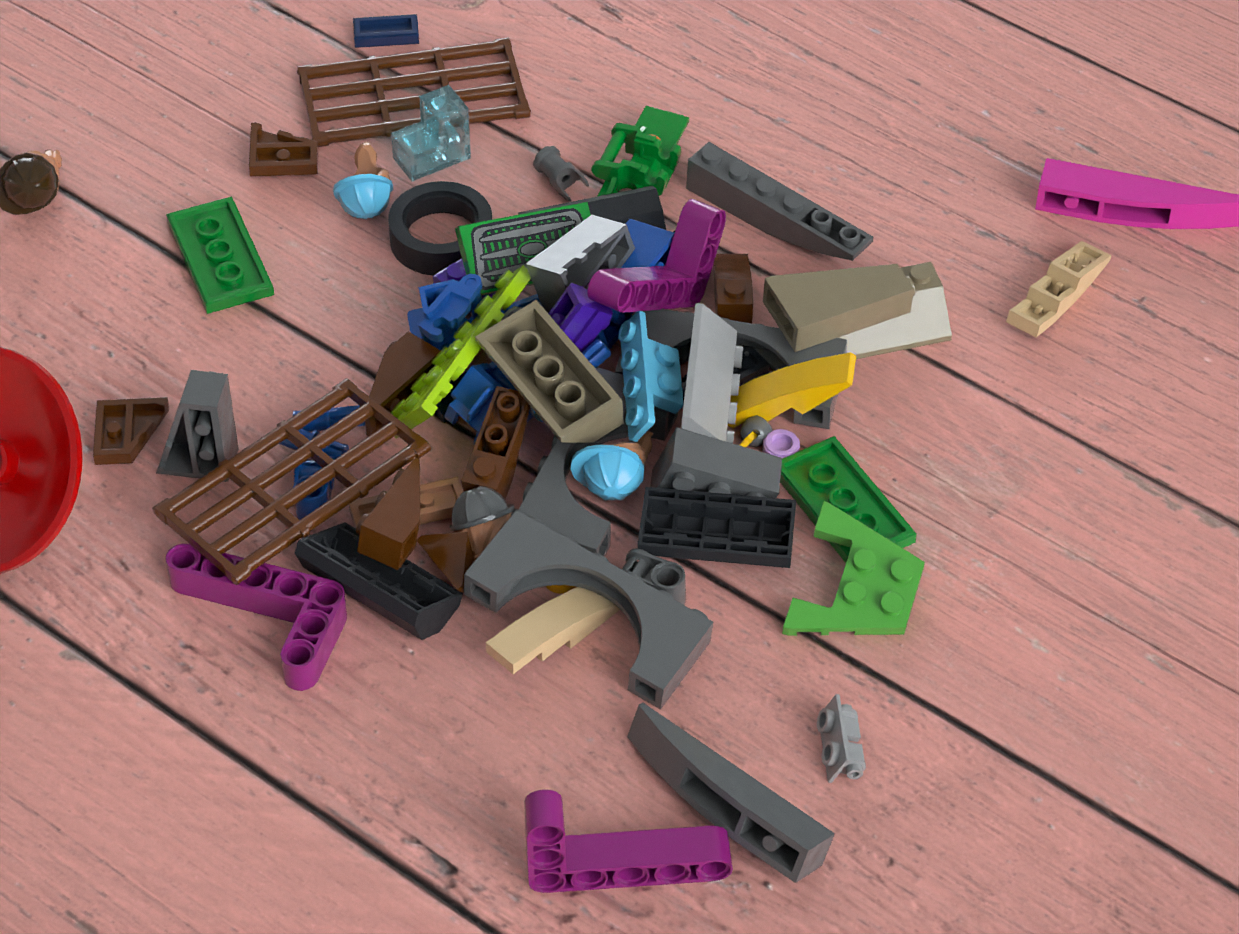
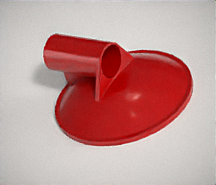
M0 347L1 574L27 564L41 554L58 536L73 509L82 474L81 434L76 415L66 393L57 380L38 362L17 351Z

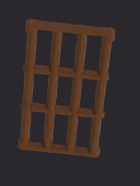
M509 37L495 39V41L447 48L434 47L432 50L381 57L368 56L366 59L312 66V64L297 66V74L302 85L312 140L317 141L318 147L329 146L331 143L381 136L393 137L395 134L445 127L458 128L459 125L509 118L522 119L531 116V110L525 97ZM499 53H504L506 61L452 69H445L443 61ZM433 62H435L437 71L380 78L379 70ZM371 71L372 80L310 88L308 82L309 79ZM510 74L512 79L511 83L453 91L450 90L449 82ZM432 84H441L442 92L388 100L385 99L384 91ZM375 92L378 100L314 110L313 101ZM516 95L518 104L456 112L454 105L456 103ZM446 105L448 114L392 122L389 116L391 112ZM381 114L383 123L320 132L317 124L319 122Z
M346 378L335 385L332 391L287 421H281L275 429L229 460L224 459L218 464L217 468L172 498L164 499L152 509L154 514L163 523L171 527L216 566L231 582L238 585L250 577L252 571L300 538L309 536L310 531L356 499L368 495L369 490L410 463L414 458L420 459L430 452L431 446L427 440L412 431ZM348 397L360 406L311 440L299 432L300 429ZM372 416L384 425L335 460L322 451ZM396 435L409 444L359 480L346 470ZM285 439H288L298 447V449L252 480L240 471ZM310 458L322 467L276 500L264 491L265 488ZM227 478L240 487L187 524L175 515L179 510ZM333 478H336L347 487L301 520L288 511V509ZM251 498L264 507L211 544L198 535ZM275 518L288 527V529L235 565L223 556L225 552Z

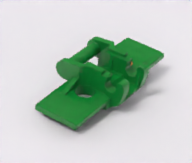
M645 106L635 126L616 123L611 130L612 137L601 158L596 160L591 167L594 176L605 180L597 197L618 193L619 190L625 188L633 190L648 186H654L657 189L658 195H662L679 163L682 151L681 147L677 144L689 123V117ZM623 143H625V152L632 154V159L630 161L622 159L621 163H614Z

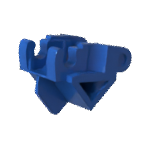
M468 274L459 282L452 279L418 287L422 308L410 310L407 313L410 332L439 350H442L444 347L448 348L456 340L453 335L465 321L471 324L478 315L474 312V309L482 300L481 289L483 285L480 276ZM471 310L472 316L469 319L465 318Z
M493 361L490 364L483 363L470 367L451 393L454 401L449 404L445 413V418L452 425L459 420L460 416L476 431L474 445L496 387L500 386L518 391ZM531 406L527 423L537 414Z

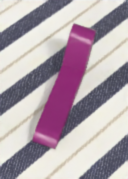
M695 199L688 200L680 213L665 266L598 270L588 285L589 299L622 313L694 307L696 303H700L708 284L725 227V211Z
M182 543L169 549L165 559L170 585L175 592L294 623L280 653L285 684L293 690L303 691L312 688L318 682L347 621L345 591L340 583L264 563L252 571L250 577L235 585L190 544ZM227 553L223 554L233 565L244 559L243 557Z
M543 789L534 791L525 797L528 883L534 891L553 893L711 882L727 878L733 871L729 836L727 830L723 827L697 826L565 836L563 801L558 792Z

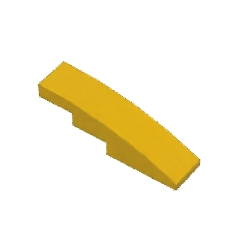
M850 352L812 359L778 369L741 385L738 396L731 395L730 402H737L735 424H728V426L733 429L744 423L749 417L755 415L764 418L768 422L791 407L801 414L808 412L852 386L856 355Z

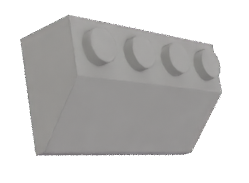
M701 303L695 304L681 429L733 443L734 431H728L727 428L728 424H735L737 402H730L731 395L738 396L740 374H733L734 368H741L743 346H736L737 330Z

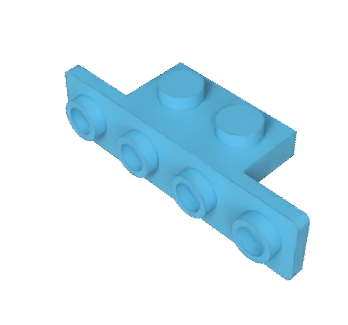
M637 311L629 320L622 324L618 336L621 341V367L623 368L624 377L623 395L626 401L625 422L628 425L629 440L637 442L654 425V406L676 414L684 405L679 352L668 345L648 339L646 314L642 311Z

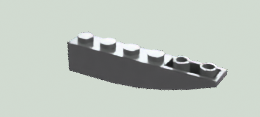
M711 142L705 144L688 159L687 190L766 234L805 249L851 261L873 242L874 237Z
M645 703L638 705L627 736L628 739L655 771L695 810L715 826L726 829L731 839L794 883H797L823 865L834 838V832Z

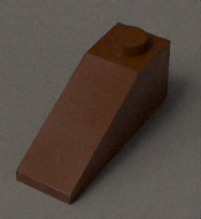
M716 254L713 264L715 314L720 318L752 324L753 289L748 254Z
M408 331L398 341L392 342L384 352L369 397L391 413L401 400L404 399L406 401L413 393L410 388L423 373L427 374L435 366L432 364V361L441 350ZM370 417L365 421L366 435L370 436L384 425L375 417Z

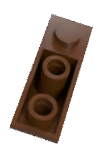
M500 386L496 387L461 480L463 491L484 486L495 490L506 500L513 481L530 410V405L518 391Z
M414 458L405 470L401 468L397 472L391 488L387 492L382 491L372 512L370 514L365 513L359 520L356 528V534L359 535L357 552L396 570H399L415 549L420 525V459Z

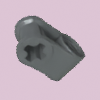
M638 548L631 549L628 552L626 563L622 568L623 571L635 573L644 583L657 590L668 592L676 601L685 605L686 579L685 570L681 565L656 557Z

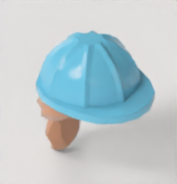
M364 142L359 145L355 152L356 173L337 182L333 187V193L345 212L356 218L367 219L380 215L385 211L389 204L390 194L393 191V183L390 180L388 170L376 166L377 153L369 142Z
M647 431L635 443L620 442L613 445H592L577 451L571 461L570 469L573 477L604 501L624 500L643 482L645 461L652 450L650 438L653 433Z

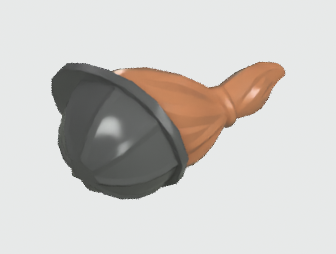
M484 486L475 487L461 493L456 500L452 511V525L449 527L454 533L468 532L475 561L509 520L511 512L515 510L514 504L507 505L505 499L495 490Z

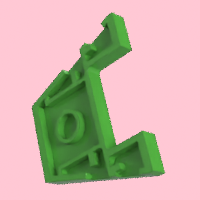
M824 501L814 530V537L850 547L849 556L833 606L829 608L792 598L782 634L797 636V632H821V635H829V632L854 631V635H904L925 562L831 503Z

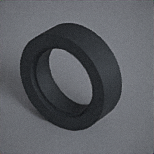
M447 181L429 182L407 190L394 201L388 215L390 246L394 256L401 264L415 272L434 276L449 265L462 259L458 240L445 244L427 243L414 238L408 230L416 220L436 213L455 214L469 220L471 224L492 220V211L488 201L478 191L469 186Z

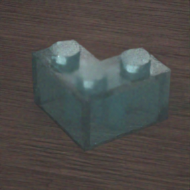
M450 85L419 96L421 122L391 133L393 159L411 181L471 158L469 109Z

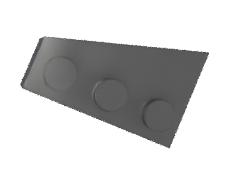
M591 215L527 262L526 267L541 305L549 313L570 283L583 286L587 290L591 278L598 270L621 268L635 250L627 224Z
M190 371L156 474L200 479L217 468L221 461L224 459L229 460L238 453L239 447L228 374L211 371Z
M676 427L652 469L650 487L777 498L780 490L782 458Z

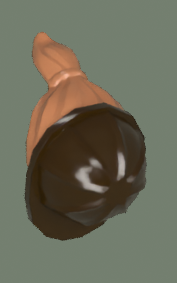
M47 149L44 154L39 151H27L15 155L5 162L0 168V208L3 211L13 215L28 214L38 211L52 202L57 195L60 184L59 169L62 166V158L59 150L52 151Z

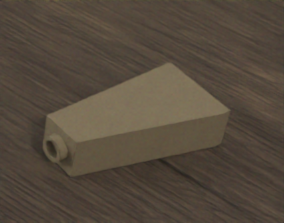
M898 264L775 275L765 278L763 303L794 352H798L910 313L913 296H915V286L912 279L904 275Z

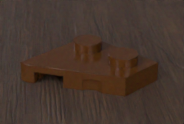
M251 123L250 177L318 174L317 141L305 137H295L292 133L279 130L277 135L263 131L262 124Z
M168 397L97 400L93 447L95 465L133 463L169 412Z

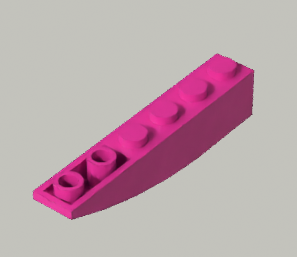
M1046 158L1039 183L1035 210L1101 223L1162 229L1239 227L1238 194Z

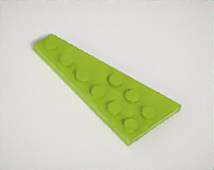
M524 265L513 273L508 269L494 284L498 288L492 298L486 295L474 309V312L478 314L471 324L465 321L453 335L456 340L448 348L444 347L432 361V364L435 366L427 374L423 373L410 388L413 393L406 401L403 399L391 411L393 416L410 429L433 416L438 409L436 405L453 388V385L449 382L451 380L455 381L466 370L481 349L475 337L502 320L504 314L500 310L505 311L517 299L530 281V274Z

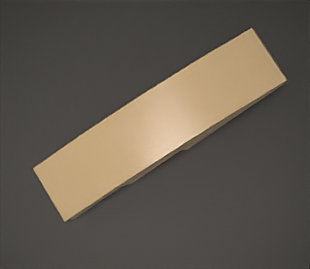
M1080 241L1050 263L1047 274L1030 286L1026 299L1009 310L1006 322L1034 337H1038L1077 301L1109 263L1112 255L1084 241Z
M577 587L542 604L510 624L486 642V652L514 675L535 657L544 661L564 644L571 649L620 609L605 597L593 591Z

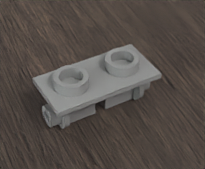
M836 694L828 705L819 712L817 718V729L821 733L823 746L822 762L826 766L829 783H832L839 773L847 774V777L850 779H858L863 776V771L866 769L862 744L849 742H858L861 738L858 713L849 704L841 705L840 695Z

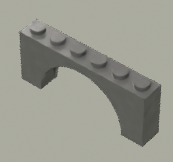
M666 309L642 311L646 314L648 339L677 349L680 365L689 361L694 313ZM722 318L737 330L736 346L745 345L753 347L770 364V368L773 371L816 358L847 353V339L835 338L794 352L780 328ZM621 353L615 373L623 375V368L621 367ZM838 394L804 414L794 409V424L830 429Z
M597 367L596 370L623 401L624 424L594 443L560 442L554 435L551 452L540 460L535 481L527 484L523 494V502L519 509L515 508L512 511L511 516L518 510L527 516L537 517L546 527L559 534L570 536L581 547L605 557L611 544V522L601 519L583 508L574 499L566 485V478L571 470L572 457L577 451L587 446L601 445L612 440L629 438L628 425L625 422L624 377L622 374ZM654 406L655 423L648 431L653 433L651 438L665 441L678 417V412L674 414Z
M518 510L514 512L464 574V595L494 613H497L507 602L526 591L551 585H568L584 588L614 603L632 624L639 644V654L629 672L627 690L660 710L711 641L714 622L709 620L703 612L686 607L676 601L668 592L651 587L644 583L635 573L623 571L611 564L603 555L588 551L578 545L570 536L559 534L546 527L537 517L527 516Z

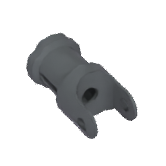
M546 146L536 154L533 166L539 173L544 172L549 178L550 185L561 196L571 201L564 190L578 180H581L589 187L588 181L571 162H565L560 157V151L555 146Z

